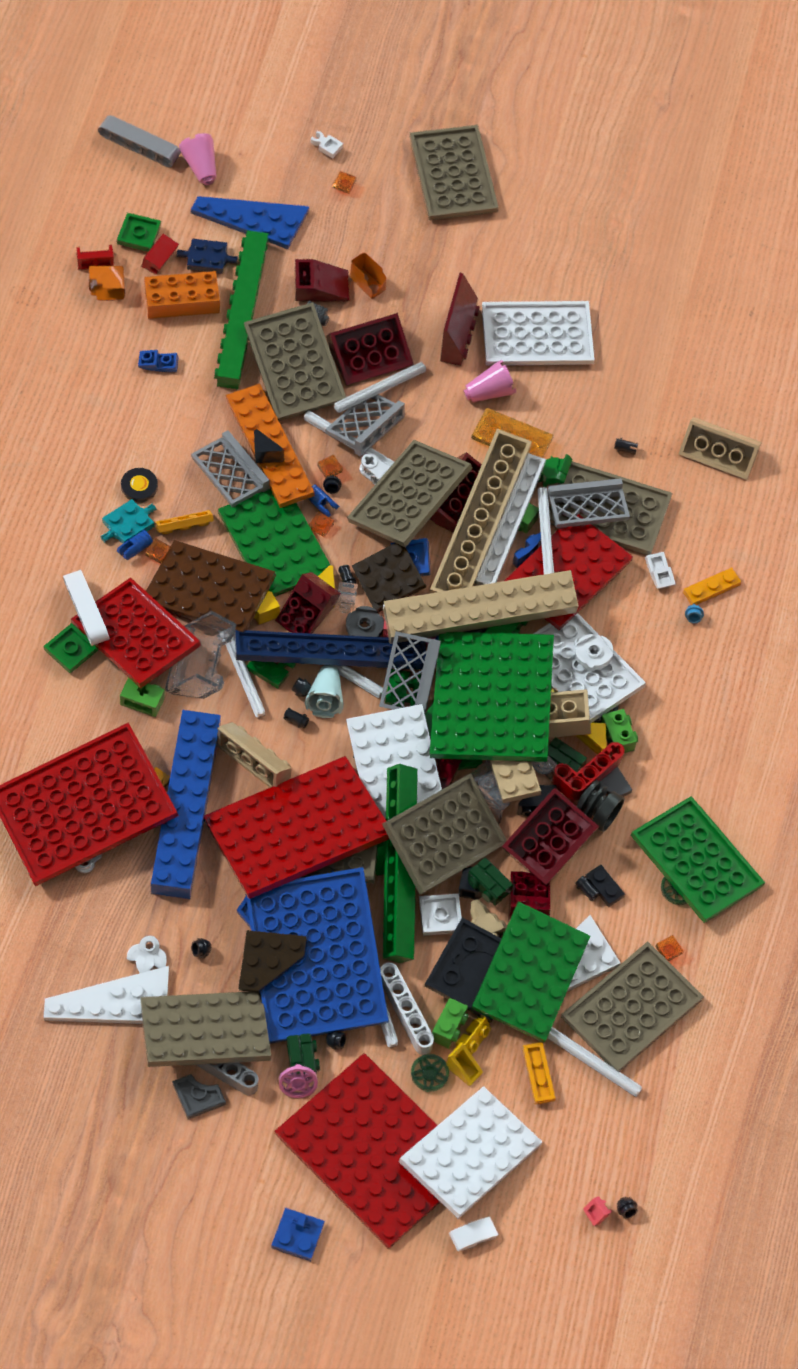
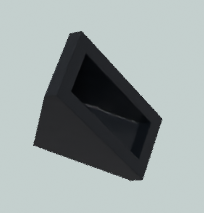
M256 429L254 431L255 462H283L284 448Z

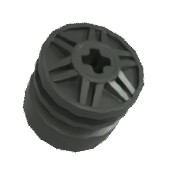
M595 780L581 795L577 808L589 818L594 816L592 821L599 826L598 829L604 832L617 817L625 798L615 791L606 796L608 787L606 785L601 787L602 783Z

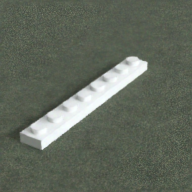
M528 453L476 579V584L484 585L497 582L546 459Z

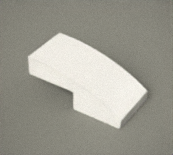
M664 552L645 557L650 575L657 589L676 585Z
M490 1217L468 1223L449 1233L457 1252L473 1248L478 1243L495 1239L498 1236Z

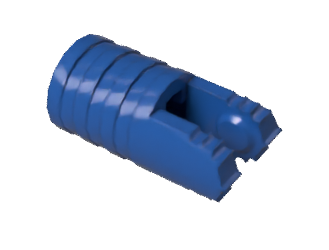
M315 484L312 486L315 496L308 498V500L329 518L331 514L323 506L327 502L336 510L340 506Z
M142 530L117 548V552L123 555L126 560H129L152 545L153 540L147 531Z

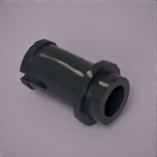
M620 437V439L616 438L614 449H617V452L621 450L636 454L637 450L629 447L637 448L638 443L622 440V437Z
M349 565L340 566L338 571L342 579V587L347 590L354 588L356 579L352 576Z
M291 708L286 710L283 719L298 725V728H305L309 722L306 714L302 715Z
M582 876L575 883L577 885L576 888L581 889L590 901L596 899L600 894L589 882L588 877Z

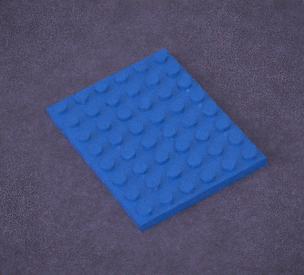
M363 867L298 878L251 899H248L246 895L251 931L307 936L305 958L299 963L294 964L286 973L273 980L261 991L269 1044L287 1041V1037L292 1035L310 1033L312 1037L329 1034L333 1031H346L389 1023Z

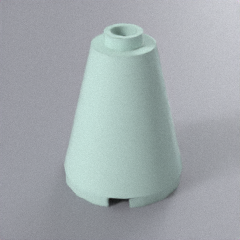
M324 665L320 668L305 699L306 709L308 710L309 708L316 717L333 718L334 714H340L343 710L344 703L339 670L333 665Z

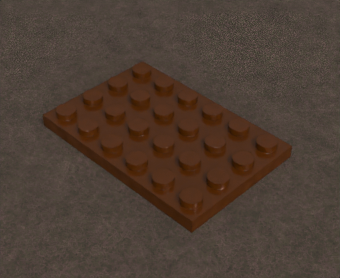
M174 540L146 592L170 613L235 633V630L244 632L248 630L276 577V573L263 567Z

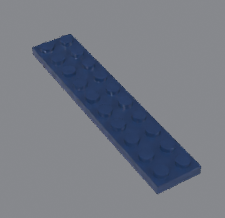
M235 630L236 660L388 668L393 646L387 637L250 630L240 632ZM409 641L397 643L401 651L411 645ZM424 641L414 645L420 655L426 651ZM413 647L403 652L408 662L418 656ZM400 654L394 658L393 664L399 669L406 664V661ZM420 658L410 664L415 670L423 669L424 666Z

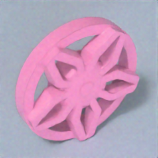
M300 1064L286 1069L279 1077L280 1090L292 1098H304L311 1095L316 1090L318 1084L316 1073ZM312 1081H314V1084H313L312 1087L310 1088V1086H309L308 1083H311ZM282 1082L287 1083L286 1088L283 1086Z

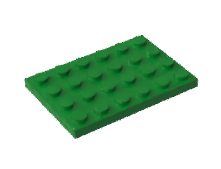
M271 489L260 492L234 507H231L229 504L218 508V514L243 561L275 571L276 577L268 590L273 593L274 597L293 590L302 574L313 572L319 576L328 566H331L297 503L280 508Z
M692 796L632 831L630 835L703 923L733 906L765 884L764 880Z
M518 901L471 1009L545 1043L590 939V935Z

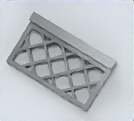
M380 395L373 396L371 398L377 402L367 403V400L349 408L325 429V434L354 448L355 454L361 457L405 417V403L401 401L394 403ZM378 407V410H379V411H368V408ZM381 407H390L389 410H381ZM365 408L366 411L357 413L355 412L357 409ZM380 416L378 420H370V417ZM367 417L368 421H357V418ZM351 418H354V421H355V422H344L346 419H351ZM361 426H369L366 430H359ZM356 427V431H346V428ZM343 428L344 432H335L333 430ZM358 436V438H356L355 441L349 439L348 437Z
M228 430L222 433L220 439L191 454V458L231 507L238 505L259 492L269 490V479ZM222 445L225 450L224 453L215 452L214 448ZM210 455L208 461L200 460L198 457ZM212 456L222 457V462H211ZM225 458L233 459L235 461L234 465L224 464ZM210 466L220 468L219 474L211 473L209 471ZM222 469L233 470L232 475L221 474ZM235 471L244 472L245 477L234 476ZM220 479L230 480L229 486L221 485L219 483ZM233 481L243 482L242 488L232 487ZM246 483L254 484L256 488L252 490L245 489ZM230 491L240 493V496L233 500L230 497Z
M622 479L548 486V503L551 505L556 528L630 520L622 489ZM610 497H620L617 502L610 499ZM592 499H602L599 504L592 501ZM582 500L584 503L581 506L575 504L573 501ZM605 502L611 504L613 507L610 510H608L605 507H603V505ZM555 503H565L563 508L555 505ZM589 504L595 509L590 512L584 509V507ZM571 506L576 511L572 514L566 511V509ZM616 508H618L621 511H623L624 514L617 515L614 513V511ZM598 510H600L606 515L603 517H599L595 515V513ZM581 512L587 515V517L581 519L577 515ZM562 514L569 517L566 521H559V517Z
M395 632L379 707L393 710L405 708L402 701L412 696L415 705L422 704L424 714L426 713L441 641ZM399 636L406 637L411 644L402 651L397 645ZM410 639H415L417 641L412 643ZM420 641L428 642L427 651L420 655L414 645ZM413 647L418 656L408 662L403 652ZM401 654L406 664L397 669L393 664V660ZM420 658L424 666L421 671L415 673L410 664ZM409 666L414 675L404 681L399 671ZM397 673L402 683L393 688L389 683V678ZM422 673L421 680L417 676ZM416 677L420 683L419 688L411 692L406 682ZM404 684L410 694L400 700L395 689ZM393 691L398 702L393 705L384 704L385 696ZM418 691L417 698H415L413 694Z

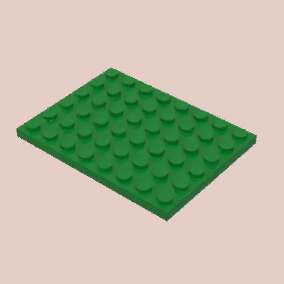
M447 632L439 634L441 645L436 667L430 758L547 762L554 635Z

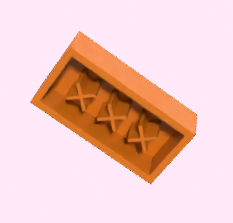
M216 271L144 277L148 319L220 313V297Z

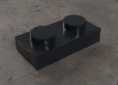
M602 865L585 874V877L589 878V882L600 892L599 896L608 907L624 898L625 893Z

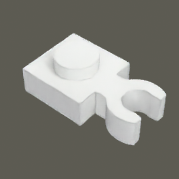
M320 131L316 132V137L319 139L311 137V143L319 146V151L331 158H334L343 148L342 142L330 135L325 138Z

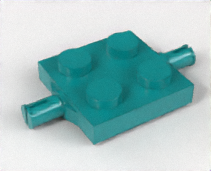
M131 499L102 518V522L109 531L100 536L101 540L105 543L114 537L123 544L142 530L149 531L154 528V521L148 515L156 510L155 505L152 503L143 509Z

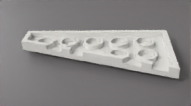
M591 915L576 928L590 935V939L567 992L620 965V961Z
M169 966L45 998L44 1021L143 1024L140 997L168 996Z

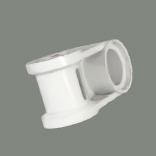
M368 453L363 455L361 459L360 473L375 485L390 466L383 463L375 455Z

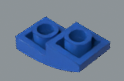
M158 350L140 351L138 367L157 372H177L179 357L177 353L159 354Z
M541 532L536 535H530L526 539L525 548H520L514 553L513 564L516 568L542 545Z

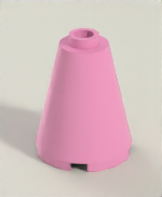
M196 134V138L190 140V137H188L179 144L180 152L199 182L204 185H210L216 179L214 141L210 134Z
M503 360L496 362L465 385L466 389L463 390L467 400L471 399L472 402L516 393V389H512V384L514 383L506 365H503Z

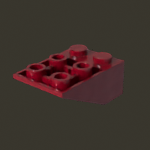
M295 259V301H349L348 270L314 259Z
M313 572L302 574L275 621L289 632L312 634L332 610L341 593Z
M511 871L510 882L513 883V889L509 894L508 922L518 901L550 916V882L545 885L529 872Z

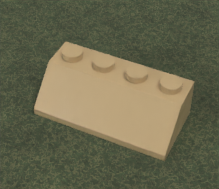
M693 417L690 420L678 454L747 480L762 442Z
M587 689L552 692L549 738L591 734Z
M232 722L218 727L217 747L269 788L276 787L291 778L292 768L290 764L285 760L279 759L270 748H265L259 739L247 734V731L242 726H237Z

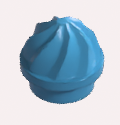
M692 604L687 607L685 616L690 623H699L704 616V611L699 605Z

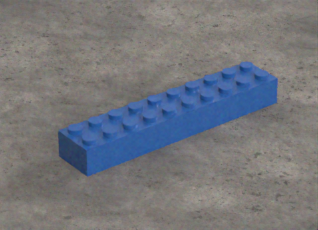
M182 710L167 792L178 816L161 824L151 879V894L191 899L204 825V815L206 813L217 750L218 727L221 726V715Z

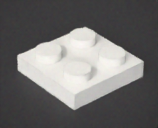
M459 894L419 896L423 936L453 934L462 918Z

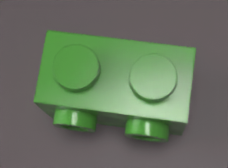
M621 709L602 714L601 723L606 724L608 745L612 742H617L623 745L624 753L634 751L638 742V736L632 730L631 718L629 715H626L625 710Z
M449 998L432 1031L435 1043L449 1049L452 1042L457 1041L461 1032L459 1029L461 1025L466 1024L469 1017L467 1005Z

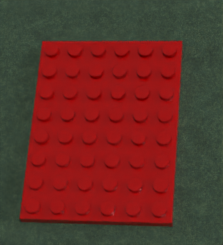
M129 722L0 785V818L35 887L178 816L172 801Z
M346 756L284 781L276 787H270L204 815L207 827L248 899L390 839L382 823L386 822V819Z
M365 1053L275 1130L274 1134L388 1249L440 1203L428 1189L399 1163L400 1158L438 1125Z

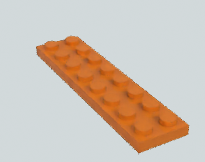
M260 383L227 394L226 400L254 457V431L256 429L284 448L283 462L258 463L262 472L269 479V487L279 507L282 508L314 497V490Z

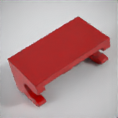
M163 233L143 258L141 267L157 274L179 247V243Z
M109 245V250L80 252V247H76L78 270L89 269V266H114L112 245Z

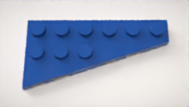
M198 196L191 208V214L247 234V230L268 233L269 243L285 249H289L309 212V206Z

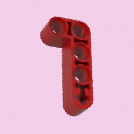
M612 742L577 773L567 764H558L554 769L551 782L568 799L577 801L595 780L600 782L621 763L625 751L624 747L620 743Z

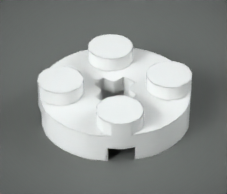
M595 634L583 636L577 642L575 658L589 672L605 668L612 662L613 645L604 636H601V638L596 637ZM592 649L593 651H599L595 655L591 654Z

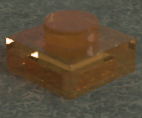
M340 171L333 183V188L349 194L356 182V176Z
M334 455L317 463V467L325 478L330 475L336 476L343 472L342 466Z
M318 512L310 522L309 527L313 532L325 537L333 527L334 520Z
M155 538L147 549L146 556L161 564L172 547Z
M673 935L658 942L655 946L668 962L682 955L684 951Z

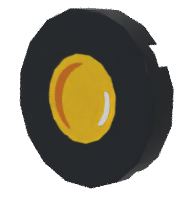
M145 468L131 469L121 479L122 493L126 495L127 499H133L135 502L148 501L149 498L155 496L158 490V480L155 474Z

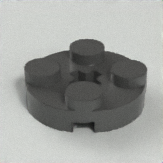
M360 606L352 613L350 612L346 618L348 636L379 637L383 632V617L372 607ZM363 621H366L367 625L370 626L362 627L360 626V624H363Z

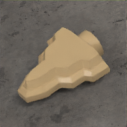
M478 899L471 901V922L498 937L503 935L507 927L506 923L499 920L496 914L489 913L486 905Z

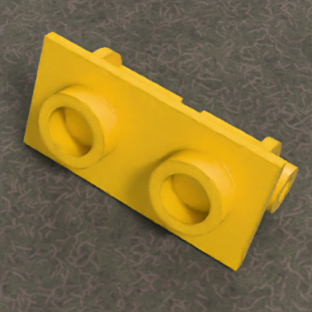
M478 1017L474 1019L466 1029L470 1036L463 1033L455 1043L456 1047L462 1042L471 1055L475 1053L478 1046L490 1033L491 1027L487 1018L484 1017L482 1019Z

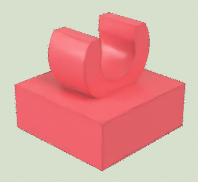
M599 1196L593 1198L583 1208L593 1226L599 1225L612 1212L611 1209L608 1210L605 1206L606 1201L601 1200Z

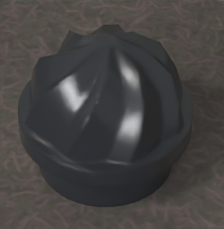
M330 475L324 479L323 487L327 493L335 494L341 489L342 483L338 476Z
M299 677L291 690L295 692L296 696L304 697L308 694L311 684L307 679Z
M198 938L191 945L193 955L199 958L208 956L212 948L210 941L203 938Z
M342 1031L330 1032L326 1035L327 1045L335 1050L338 1048L342 1049L346 1043V1034Z
M631 1197L621 1198L617 1202V1211L623 1218L633 1217L638 1211L637 1203Z

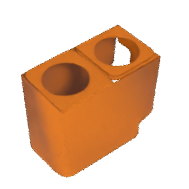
M361 253L351 260L350 278L371 299L386 290V275L383 273V268L367 253ZM364 274L368 276V281L365 280ZM373 284L379 286L377 293L374 295L368 287Z
M89 266V290L91 295L97 296V300H123L125 298L124 266Z

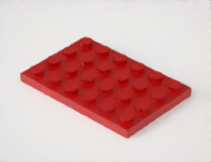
M577 515V517L584 519L581 515ZM592 524L561 527L551 536L554 573L571 570L578 601L576 613L544 618L559 631L633 559L631 554ZM542 545L504 581L544 575Z
M131 577L95 602L110 640L98 643L95 646L140 688L201 646L200 640ZM77 614L71 618V623L86 635Z

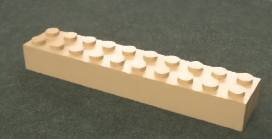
M499 429L496 430L435 576L430 593L475 586L476 579L527 455L530 452L532 441Z
M571 570L384 601L383 604L390 644H393L396 631L429 638L447 632H465L576 613L578 609ZM399 636L397 643L409 640L406 637Z

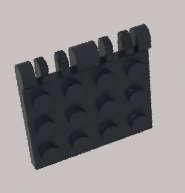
M462 917L424 986L447 999L452 998L467 1005V1010L482 1019L486 1017L488 1022L491 1023L493 1021L492 1018L471 1009L501 938Z

